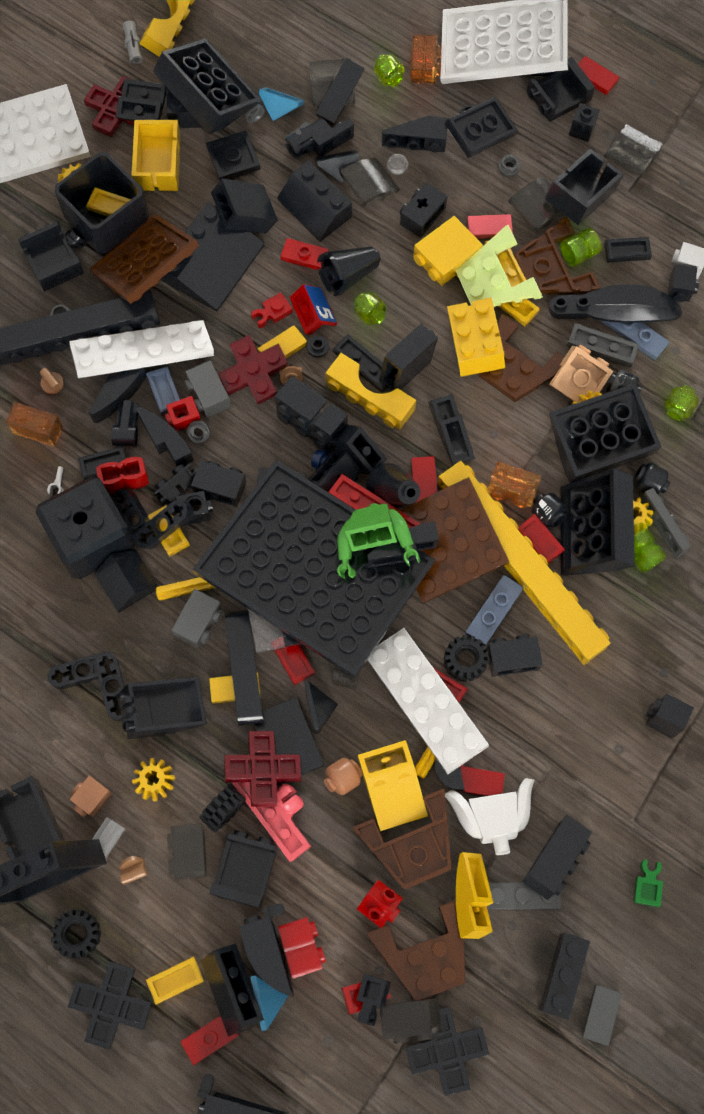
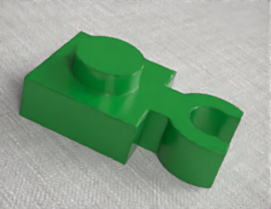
M644 859L640 864V869L644 875L643 877H636L633 903L659 908L661 907L663 881L656 880V875L661 872L662 865L661 862H656L654 871H650L647 868L648 860Z

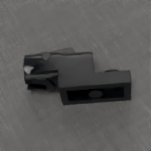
M323 118L311 124L305 122L285 138L286 148L294 158L310 153L312 150L318 157L324 156L354 137V123L348 118L344 122L337 123L334 128H331Z

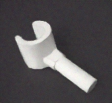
M61 466L57 469L54 483H51L47 488L50 496H52L54 488H59L58 494L64 491L61 487L64 468Z

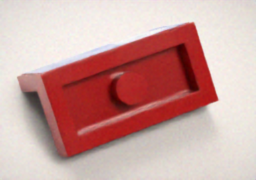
M303 284L289 297L305 334L312 335L322 325L336 326L338 324L321 287Z

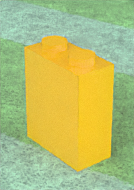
M453 216L414 245L413 258L417 265L423 266L433 281H437L443 286L457 275L456 270L481 249L483 244Z

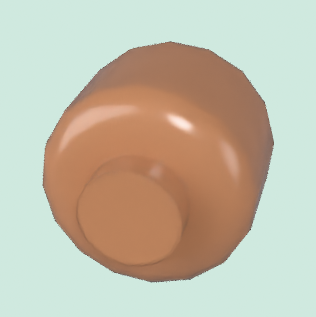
M341 758L326 768L324 783L330 792L335 791L339 795H345L360 785L362 771L353 759Z

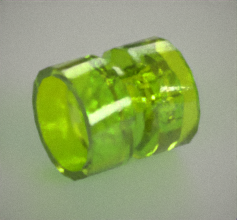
M588 227L580 231L577 236H571L561 241L560 250L567 264L575 267L584 262L586 258L590 259L601 253L602 244L597 233Z
M644 529L634 535L635 565L641 573L652 569L667 557L660 545L654 544L655 538L648 529Z

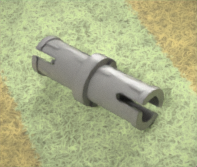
M126 21L123 23L124 44L128 49L130 63L137 65L143 61L140 50L141 45L139 44L140 38L137 36L135 22Z

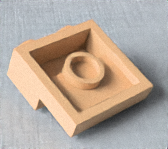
M579 345V347L572 346L560 363L561 367L549 385L572 401L579 402V394L586 396L587 391H592L593 393L600 392L613 371L608 368L609 363L599 357L595 359L590 356L591 351L582 345Z

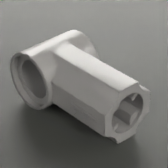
M108 817L92 838L99 839L106 862L108 855L126 830Z

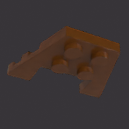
M567 217L561 219L556 226L550 227L542 236L533 239L514 253L526 280L534 277L541 294H578L600 289L593 271L571 278L555 243L573 238L574 231Z
M502 314L498 322V328L504 351L505 368L479 373V377L516 402L538 389L543 383L548 380L551 381L560 369V363L564 356L556 351L544 367L535 363L507 343L518 329L519 324Z
M444 789L423 797L433 821L432 823L384 843L374 818L353 827L358 836L366 843L404 890L452 870Z
M456 901L439 907L448 932L447 934L401 951H397L389 925L367 932L368 938L415 1001L465 984L464 938H460Z

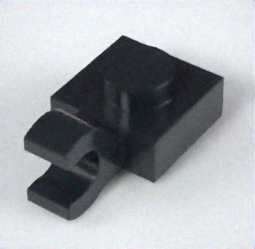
M367 974L363 975L357 996V1001L363 1002L358 1016L359 1022L371 1026L375 1025L377 1019L376 1008L384 1009L391 984L390 981Z

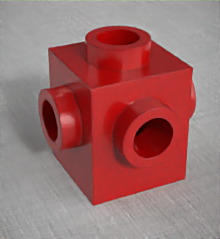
M377 880L357 910L382 928L387 920L392 923L401 911L397 906L403 898L380 880Z

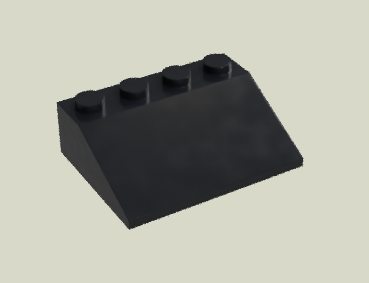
M206 38L163 51L153 70L160 81L164 83L209 134L226 128L261 101Z
M207 202L185 231V233L197 241L199 247L194 250L191 256L184 258L173 271L168 272L161 279L162 282L218 312L262 250L264 243L251 232L225 229L217 207Z
M636 383L549 413L560 460L569 483L653 455L662 447Z
M613 468L561 486V501L567 507L565 513L567 517L561 523V545L565 549L561 554V575L612 572L635 566L633 475Z

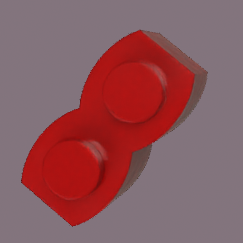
M130 457L120 463L107 462L96 468L97 476L101 479L109 494H115L120 489H139L149 484L147 469L141 457Z
M308 917L278 926L292 979L321 970V964L325 963L326 960L322 947L316 948L314 938L318 937L315 922H309Z

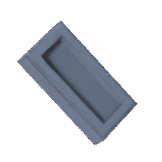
M166 366L146 373L161 415L168 413L167 404L180 400L169 369Z

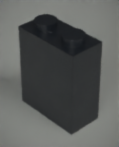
M221 179L211 191L225 229L266 234L278 221L264 185Z
M423 324L417 326L385 355L379 381L391 391L397 388L401 390L431 363L438 340L435 333Z

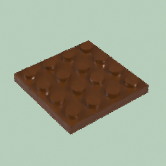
M154 214L89 270L97 279L132 304L134 301L139 300L150 287L158 284L163 276L173 271L184 258L191 256L194 250L199 247V244L193 237L157 214Z
M469 477L400 510L421 524L435 521L439 537L437 548L421 550L435 559V563L416 589L422 603L433 600L510 563Z

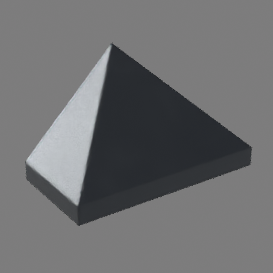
M355 149L315 157L314 159L319 167L343 183L360 158V155Z
M306 681L304 682L314 733L317 734L321 732L338 704L311 682Z

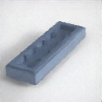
M602 321L604 325L625 340L639 344L638 349L654 361L670 343L643 322L621 323Z
M503 575L465 634L470 638L471 635L475 636V640L478 641L480 639L483 646L487 645L524 587Z

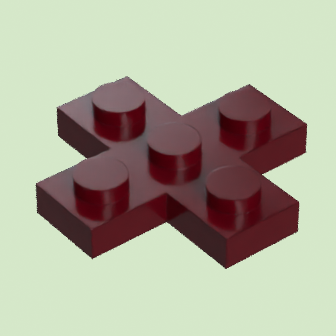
M122 76L113 92L94 84L84 99L85 106L100 111L92 123L93 129L110 137L113 136L122 121L134 126V121L116 118L119 96H122L124 79H129Z
M250 335L229 344L238 364L218 373L227 394L231 395L249 386L257 404L275 397L277 391L269 375L289 366L279 343L258 353Z
M249 731V755L224 756L225 783L250 782L251 807L276 806L278 803L276 782H300L301 780L300 754L275 755L274 731Z

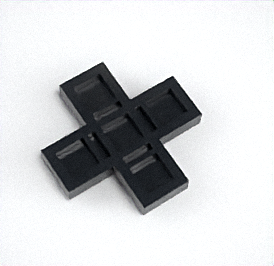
M109 962L102 987L76 981L68 1008L92 1014L84 1042L111 1049L119 1023L142 1030L145 1029L152 1002L128 995L136 969Z
M450 1007L424 1013L430 1040L405 1047L411 1074L414 1075L438 1068L444 1096L470 1090L464 1061L489 1055L483 1028L479 1027L456 1033Z

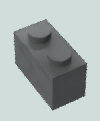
M211 360L185 371L188 380L184 382L189 393L194 392L196 396L194 402L198 412L203 411L205 417L208 418L231 408L229 396Z
M194 589L171 630L174 637L200 649L202 643L206 644L212 633L210 629L213 623L217 624L223 614L220 601Z

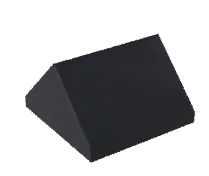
M136 549L110 554L94 573L118 613L155 592L156 588L159 587Z

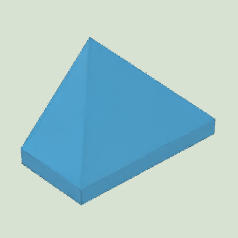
M267 87L259 90V95L273 121L304 105L305 100Z
M255 975L250 978L253 992L264 1018L260 1022L261 1031L269 1029L288 995L278 992L266 984L262 978Z

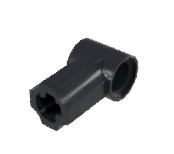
M130 400L119 402L116 425H113L111 432L113 446H137L138 413L136 408L139 407L138 403Z

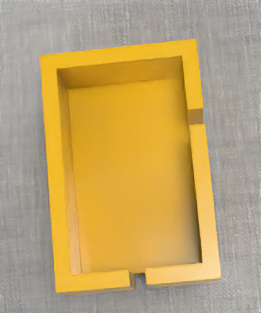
M178 120L134 121L131 176L143 188V191H155V187H158L159 191H178L181 134Z
M492 297L471 301L472 305L470 306L467 305V302L447 306L461 377L505 368L504 351Z

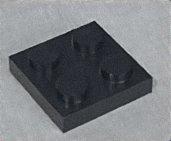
M246 130L206 143L207 151L219 181L221 179H233L261 170L260 163Z

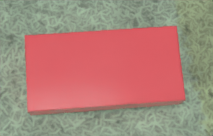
M511 214L467 217L468 230L477 239L493 238L506 225H509L512 231Z

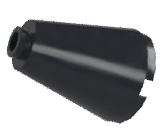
M371 246L324 252L317 259V263L321 262V269L318 270L319 276L328 292L333 291L335 293L333 296H338L379 266L381 257L379 252Z
M384 463L373 469L366 480V489L395 508L413 504L420 496L419 485L401 466L393 463Z

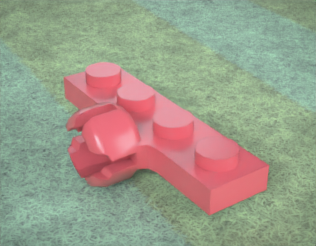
M250 782L232 783L237 791L246 798L248 806L289 862H293L311 847L292 819L294 814L303 807L304 803L300 796L294 795L297 791L291 785L283 784L277 789L278 803L276 806L251 807Z

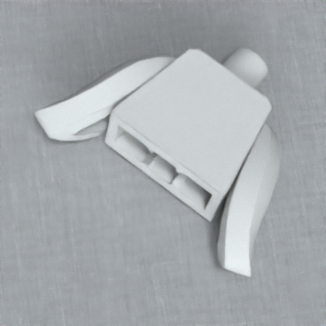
M525 778L520 784L517 794L516 792L491 795L469 799L468 802L454 790H450L445 795L464 830L473 838L480 839L482 844L493 843L496 855H505L510 853L508 840L517 838L518 832L524 830L529 822L531 790L535 780Z

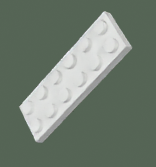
M203 320L69 341L78 378L214 356V349Z
M405 628L377 645L367 661L447 774L489 747L487 741Z

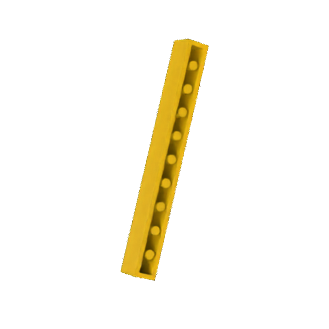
M459 461L439 475L437 485L441 490L463 479L470 478L510 561L509 564L504 565L505 569L519 585L524 587L523 591L581 663L585 665L603 652L610 645L608 634L602 628L596 626L591 613L586 609H582L578 604L576 595L564 587L562 578L556 572L553 573L550 570L545 557L536 553L531 540L527 536L523 537L518 531L517 523L504 514L502 505L497 500L494 501L491 498L485 484L477 481L472 468L468 465L465 466L462 461Z

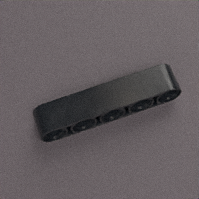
M249 611L226 612L224 614L238 726L263 723Z

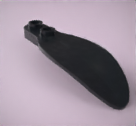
M637 284L607 286L583 295H559L553 297L549 304L550 314L557 319L591 317L601 321L632 323L672 321L679 319L682 315L680 305L672 297L655 288Z

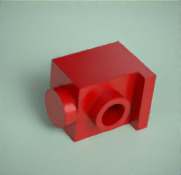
M192 396L166 405L168 413L165 414L166 421L171 427L174 426L176 432L188 428L189 424L193 421H201Z

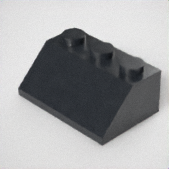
M307 161L291 174L277 197V200L319 242L352 218V202L310 161Z

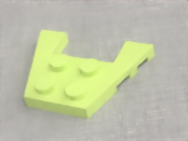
M509 225L501 229L456 270L471 305V301L492 297L494 307L500 306L501 303L514 301L517 303L523 302V299L542 298L534 277L511 287L500 264L497 254L517 245Z

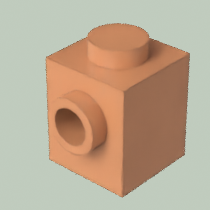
M89 775L83 783L80 782L75 786L70 800L76 804L73 809L81 816L85 817L88 814L94 818L112 796V793Z

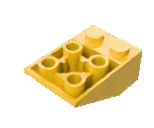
M406 740L358 755V763L380 832L428 817Z

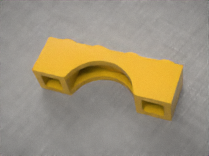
M166 0L170 7V18H153L139 44L160 57L163 51L172 49L175 44L172 39L180 33L183 27L180 25L181 20L185 21L190 12L188 6L189 4L192 5L195 0Z
M340 353L325 373L327 386L335 392L339 391L344 394L350 402L360 404L369 414L379 416L389 427H396L401 430L415 411L416 400L398 388L384 394L367 390L359 379L360 364Z

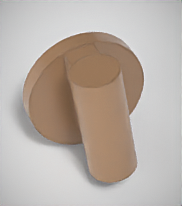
M288 366L279 370L280 381L283 385L291 376L301 382L303 380L302 367Z
M43 368L40 371L43 391L48 394L60 392L64 386L62 376L56 372H50L47 368Z
M127 857L120 864V879L123 885L148 875L145 861L140 857Z

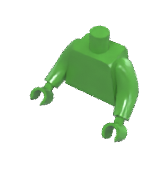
M374 503L369 505V507L357 509L353 512L351 518L344 524L337 537L339 560H342V564L337 569L340 577L345 579V571L347 569L349 577H355L356 571L349 565L353 551L395 543L397 538L401 547L405 548L404 560L406 564L410 566L408 558L412 555L416 556L418 563L420 562L419 554L412 548L414 543L407 523L396 510H389L387 504L379 505Z

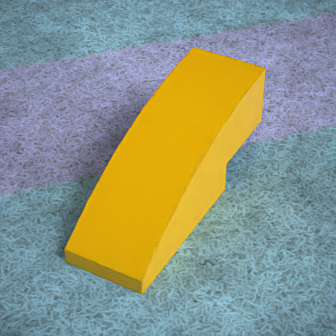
M462 852L459 855L456 876V912L460 938L480 939L493 932L487 906L493 904V899L482 854Z

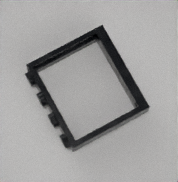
M99 839L49 842L0 865V905L23 902L107 864ZM50 849L52 857L46 858L44 850Z

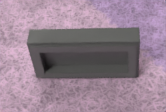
M598 985L594 986L582 1038L609 1046L622 993Z

